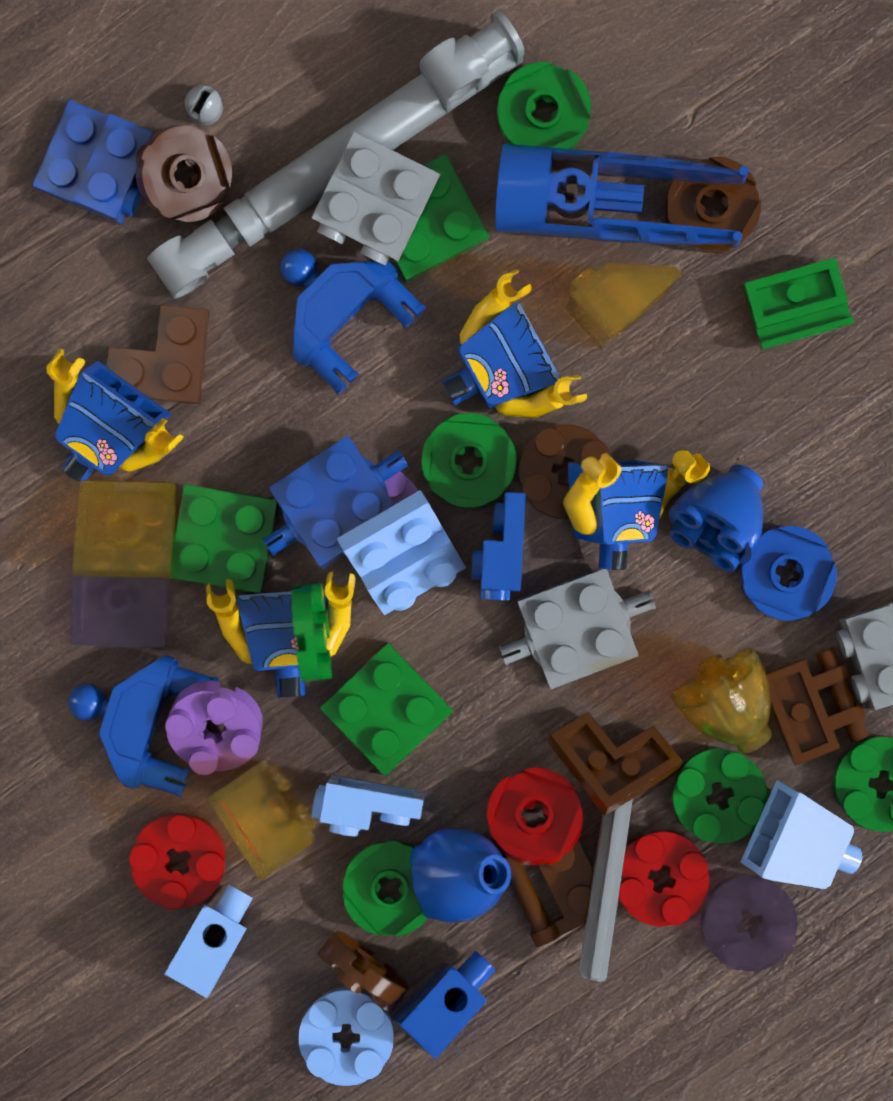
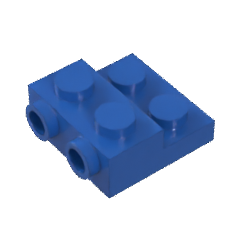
M69 100L32 186L36 190L122 225L126 215L133 216L141 199L136 180L137 151L147 143L150 137L154 135V132L110 113L105 115Z
M506 492L503 497V503H495L492 533L501 534V541L484 540L482 542V550H473L471 580H480V599L510 600V591H521L526 493Z

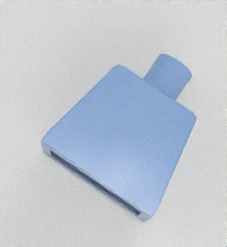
M776 780L740 862L767 880L826 889L831 885L837 870L847 874H853L857 871L862 861V851L859 847L849 844L854 834L853 826L787 784Z
M228 884L214 909L207 905L203 906L166 970L165 975L208 998L247 929L239 924L253 898ZM213 924L222 926L226 932L219 947L210 946L205 940V936Z

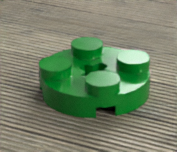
M549 62L530 63L515 71L506 81L499 95L497 107L498 126L507 143L562 149L575 148L587 131L591 113L590 95L581 78L571 70L567 69L566 71L559 66H552L553 63ZM542 99L546 105L554 103L557 110L551 114L552 121L544 123L541 118H533L531 113L536 110L535 101Z
M463 413L445 420L426 439L422 451V470L432 492L446 503L459 508H478L498 499L511 483L516 469V451L511 439L499 424L481 414ZM465 448H473L475 456L483 460L482 467H474L473 473L470 475L463 473V466L455 465L456 456L464 455Z
M322 583L293 586L294 636H297L299 652H296L301 681L332 679L330 650H327V638H330L327 609H325Z
M887 736L867 737L858 741L859 743L845 751L838 759L832 777L833 794L843 812L854 823L872 831H893V787L891 790H886L883 797H876V789L869 787L870 778H878L882 770L887 771V778L893 781V738Z
M720 747L701 750L686 759L680 767L681 770L676 775L675 783L673 782L671 790L673 810L680 823L702 841L718 844L731 843L750 834L756 827L768 799L766 782L759 768L741 753ZM717 782L720 783L722 788H731L732 796L727 798L728 805L723 808H719L716 803L708 804L706 796L713 793L711 785Z
M396 839L375 842L360 850L349 863L343 881L344 905L352 920L363 930L376 935L402 936L413 932L428 919L422 913L421 906L413 890L412 866L410 864L411 851L414 849L413 845ZM386 876L390 880L397 877L401 880L402 884L398 888L401 894L400 898L394 900L393 897L387 896L382 899L378 895L382 888L379 882L382 877Z

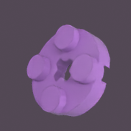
M217 681L198 682L182 690L169 711L165 726L167 738L172 749L180 758L189 763L190 768L194 772L202 775H209L214 771L231 770L245 764L257 753L261 739L263 716L256 701L246 691L236 687L234 692L228 688L220 687L221 682ZM206 720H212L215 725L223 723L225 727L222 733L208 731L206 729Z

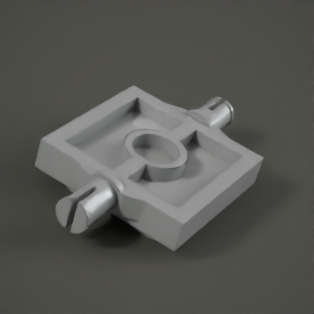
M599 568L517 599L516 601L524 619L525 638L499 646L505 665L532 655L542 667L551 690L636 658L639 655L630 633V618L656 609L654 601L651 600L653 599L652 595L647 590L644 593L623 600L614 590L607 569Z

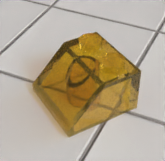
M606 263L600 270L596 271L591 265L570 284L571 288L567 291L570 298L565 309L603 350L667 294L680 279L682 273L677 267Z
M265 759L217 789L207 798L260 881L311 845L316 838L312 830L317 827L307 808L302 803L295 807L286 793V790L291 785L276 763L269 767Z

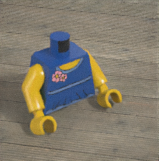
M514 269L499 278L497 287L474 307L459 334L461 345L457 348V354L465 368L441 381L454 405L479 393L488 410L496 408L503 416L537 418L559 409L563 405L582 403L587 399V394L575 397L571 395L569 391L571 382L580 379L581 376L577 374L560 378L520 302L512 304L513 301L528 295L531 291V284L523 287L520 291L513 289L511 279L520 271L518 269Z
M60 348L47 365V373L54 380V418L59 424L55 438L59 443L72 451L62 466L63 471L70 478L78 482H86L95 468L107 476H111L119 468L127 472L135 471L160 461L163 456L167 455L183 440L181 434L174 437L165 429V424L168 422L167 419L171 415L170 412L101 362H95L83 370L79 376L85 360L79 357L74 364L70 363L64 357L65 350Z
M681 450L676 452L672 458V464L675 469L668 468L669 465L641 460L615 461L608 453L602 454L599 461L595 457H588L583 462H568L569 491L563 499V506L571 521L573 534L576 539L600 544L599 568L625 570L627 569L628 543L652 542L657 534L660 517L668 502L685 485V480L690 484L697 483L708 475L710 465L700 453L692 456L689 451Z
M329 572L325 589H323L330 629V638H327V650H330L331 657L338 651L350 628L351 598L356 581L355 575L352 573L349 575L348 585L341 587L334 584L332 581L333 572ZM226 579L228 593L222 596L215 595L211 591V585L208 584L206 586L207 605L215 612L223 637L240 660L247 664H252L254 671L275 670L278 698L306 695L305 682L301 681L296 652H299L297 636H294L292 591L237 595L236 603L235 587L232 580Z

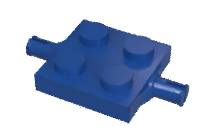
M349 435L269 487L282 508L286 525L263 538L265 545L268 546L267 548L274 556L277 552L297 540L309 549L319 566L324 569L345 555L337 540L338 537L394 506L389 497L385 481L404 468L409 467V465L397 449L396 452L374 466L371 461L360 454Z

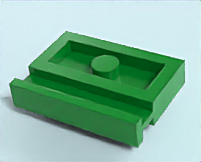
M836 258L749 281L742 285L753 327L758 336L760 351L854 324L853 317L850 316L848 309V300Z

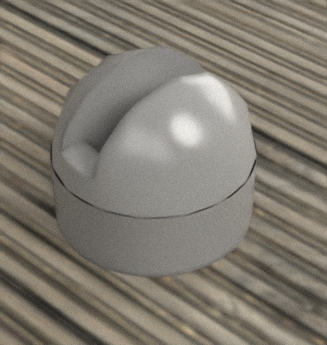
M208 85L193 87L185 97L184 107L186 113L196 124H213L222 115V99L219 93ZM203 93L210 94L200 114L194 112Z

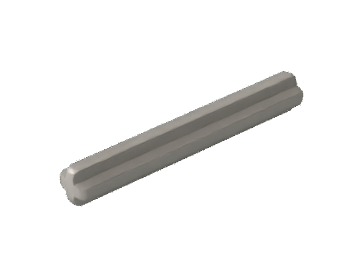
M633 799L606 816L602 813L578 973L579 977L585 980L602 982L607 978Z

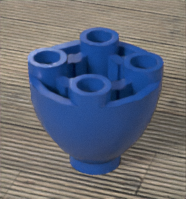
M735 464L726 473L706 477L700 482L691 485L669 509V520L673 525L669 531L671 539L684 548L691 549L694 547L701 553L709 556L712 563L719 569L734 572L738 564H746L752 558L762 535L763 505L760 491L764 486L763 480L752 469Z
M465 828L440 829L428 836L422 844L415 846L411 851L410 864L412 866L413 890L421 906L422 913L432 920H439L444 923L472 921L482 916L496 905L511 880L510 866L495 845L485 836Z

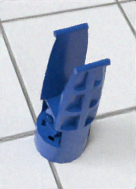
M503 144L496 197V231L625 243L730 244L732 248H737L742 239V233L739 231L597 217L594 219V210L642 214L644 185L599 182L597 179L598 173H601V175L744 184L749 169L746 166H742L739 170L696 162L627 153ZM553 161L593 164L592 179L590 180L585 172L576 168H565L558 173H552ZM567 184H576L578 192L584 194L583 197L577 196L576 203H566L565 195L559 193L560 190L567 191ZM549 211H556L559 215L568 219L579 218L588 212V227L547 224Z

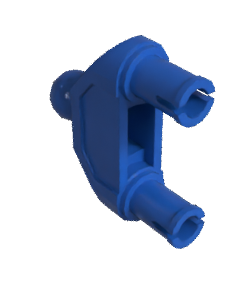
M302 249L291 250L281 260V275L289 284L306 288L297 298L293 359L300 366L308 367L310 365L335 390L334 392L339 395L347 386L335 374V371H338L350 384L358 377L359 372L354 370L330 346L331 338L370 299L372 301L377 299L404 328H407L414 322V317L402 305H405L417 318L426 309V306L421 304L397 280L399 274L390 262H387L386 266L377 261L331 264L319 275L317 273L316 259L311 253Z
M165 655L113 687L110 699L105 698L101 689L93 684L85 683L78 685L69 695L68 706L74 717L82 721H91L99 716L104 717L99 735L114 771L123 786L134 789L135 787L140 788L142 784L181 798L187 784L169 779L168 777L185 782L189 778L190 768H183L152 758L151 752H148L165 697L168 698L170 694L178 696L182 690L198 682H219L218 677H211L179 667L180 662L176 661V658Z

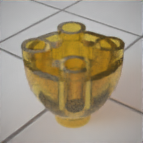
M752 648L744 649L726 659H723L721 654H715L705 659L697 667L699 675L691 682L678 687L671 694V699L677 708L696 729L714 740L735 745L742 754L757 750L767 743L772 736V731L768 726L771 710L770 683L759 657Z

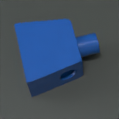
M474 951L457 970L453 966L444 964L392 1019L426 1053L436 1059L485 1004L487 1000L477 990L496 970L477 951ZM451 988H456L458 991L457 1002L450 1007H446L444 1003L446 992Z

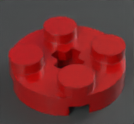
M529 768L523 770L524 773L516 774L510 779L508 776L495 787L487 806V820L493 842L503 854L516 862L526 865L556 864L563 855L574 847L581 834L583 813L579 797L574 792V788L569 781L552 770ZM538 805L543 807V816L548 819L544 824H538L535 828L529 827L527 819L522 817V814L525 810L533 811L535 806Z
M166 814L152 821L136 838L129 856L132 876L139 890L150 901L168 910L190 908L208 899L220 885L226 867V847L219 832L204 818L188 814ZM174 848L178 853L184 850L189 852L191 858L186 862L189 871L182 873L179 869L171 871L167 866L171 860L168 851Z
M659 829L650 831V833L642 834L638 838L629 841L625 849L618 897L628 913L637 920L652 926H676L686 922L701 907L708 892L709 874L705 858L688 838L669 830ZM662 865L670 867L669 876L674 881L671 886H663L661 891L654 890V881L648 878L651 870L659 871Z

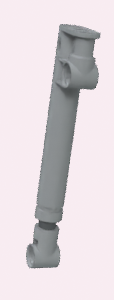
M498 9L491 14V24L473 36L464 35L458 40L450 38L443 41L421 59L419 76L244 194L245 197L240 200L237 198L224 207L227 213L226 217L215 224L212 220H209L186 238L177 236L156 248L147 257V260L173 299L180 298L200 286L209 276L207 271L235 255L232 251L234 247L243 241H246L249 247L264 238L263 235L268 231L270 233L320 200L354 131L394 150L521 64L524 57V46L515 28L503 12Z

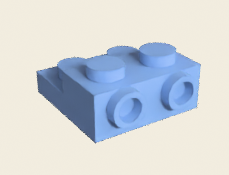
M421 490L337 538L345 555L384 615L393 610L402 611L408 609L413 605L417 596L434 586L444 587L451 584L456 578L457 573L466 568Z
M331 775L326 786L319 785V788L316 789L311 818L329 823L330 832L347 836H358L360 829L368 830L373 811L381 813L380 820L383 822L407 826L409 825L410 818L420 820L424 791Z

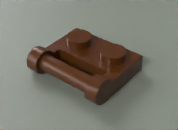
M579 840L556 864L538 865L562 913V916L552 921H549L523 864L510 859L506 855L502 856L510 866V884L533 929L530 936L536 947L546 945L561 935L586 923L594 870Z

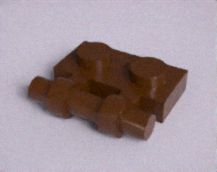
M834 647L816 653L823 670L817 674L811 675L806 660L801 659L758 676L791 760L796 766L840 749L834 730L845 726L851 742L869 736L862 720L866 717L862 704L855 702L847 682L850 674L846 664H840ZM828 686L838 708L837 711L827 715L818 690Z

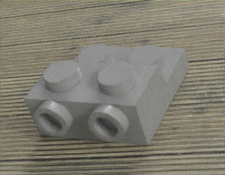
M354 131L312 216V219L320 222L317 232L343 244L346 236L364 244L360 251L361 254L385 266L390 257L399 261L440 174Z
M893 602L840 618L839 622L842 630L836 631L840 650L845 658L851 657L857 674L851 676L855 696L860 704L866 702L867 708L871 710H878L893 705Z

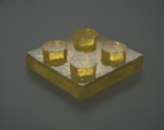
M80 481L72 566L75 576L171 578L177 501L176 484Z

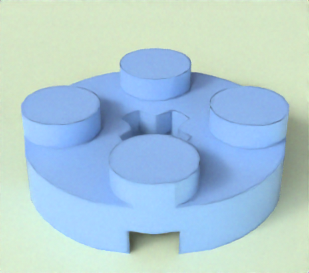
M347 987L331 989L315 1000L305 1012L299 1029V1047L310 1073L321 1077L331 1084L351 1086L363 1083L368 1079H373L381 1072L382 1067L392 1052L394 1028L389 1013L379 1007L369 997V992L362 990L359 994H356ZM342 1024H350L352 1032L360 1034V1041L352 1042L350 1048H342L341 1042L333 1039V1033L340 1032Z

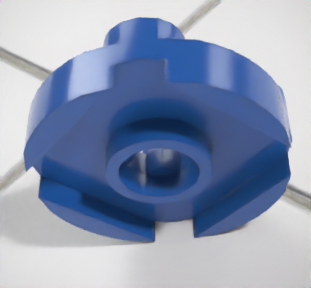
M785 526L767 530L762 533L752 558L746 564H740L742 593L755 609L770 618L792 621L808 617L825 606L832 596L837 580L836 565L832 560L831 553L827 549L828 546L814 532L797 526ZM788 560H792L795 562L794 570L800 573V579L798 582L790 581L787 587H784L780 584V576L775 574L778 565L785 566Z

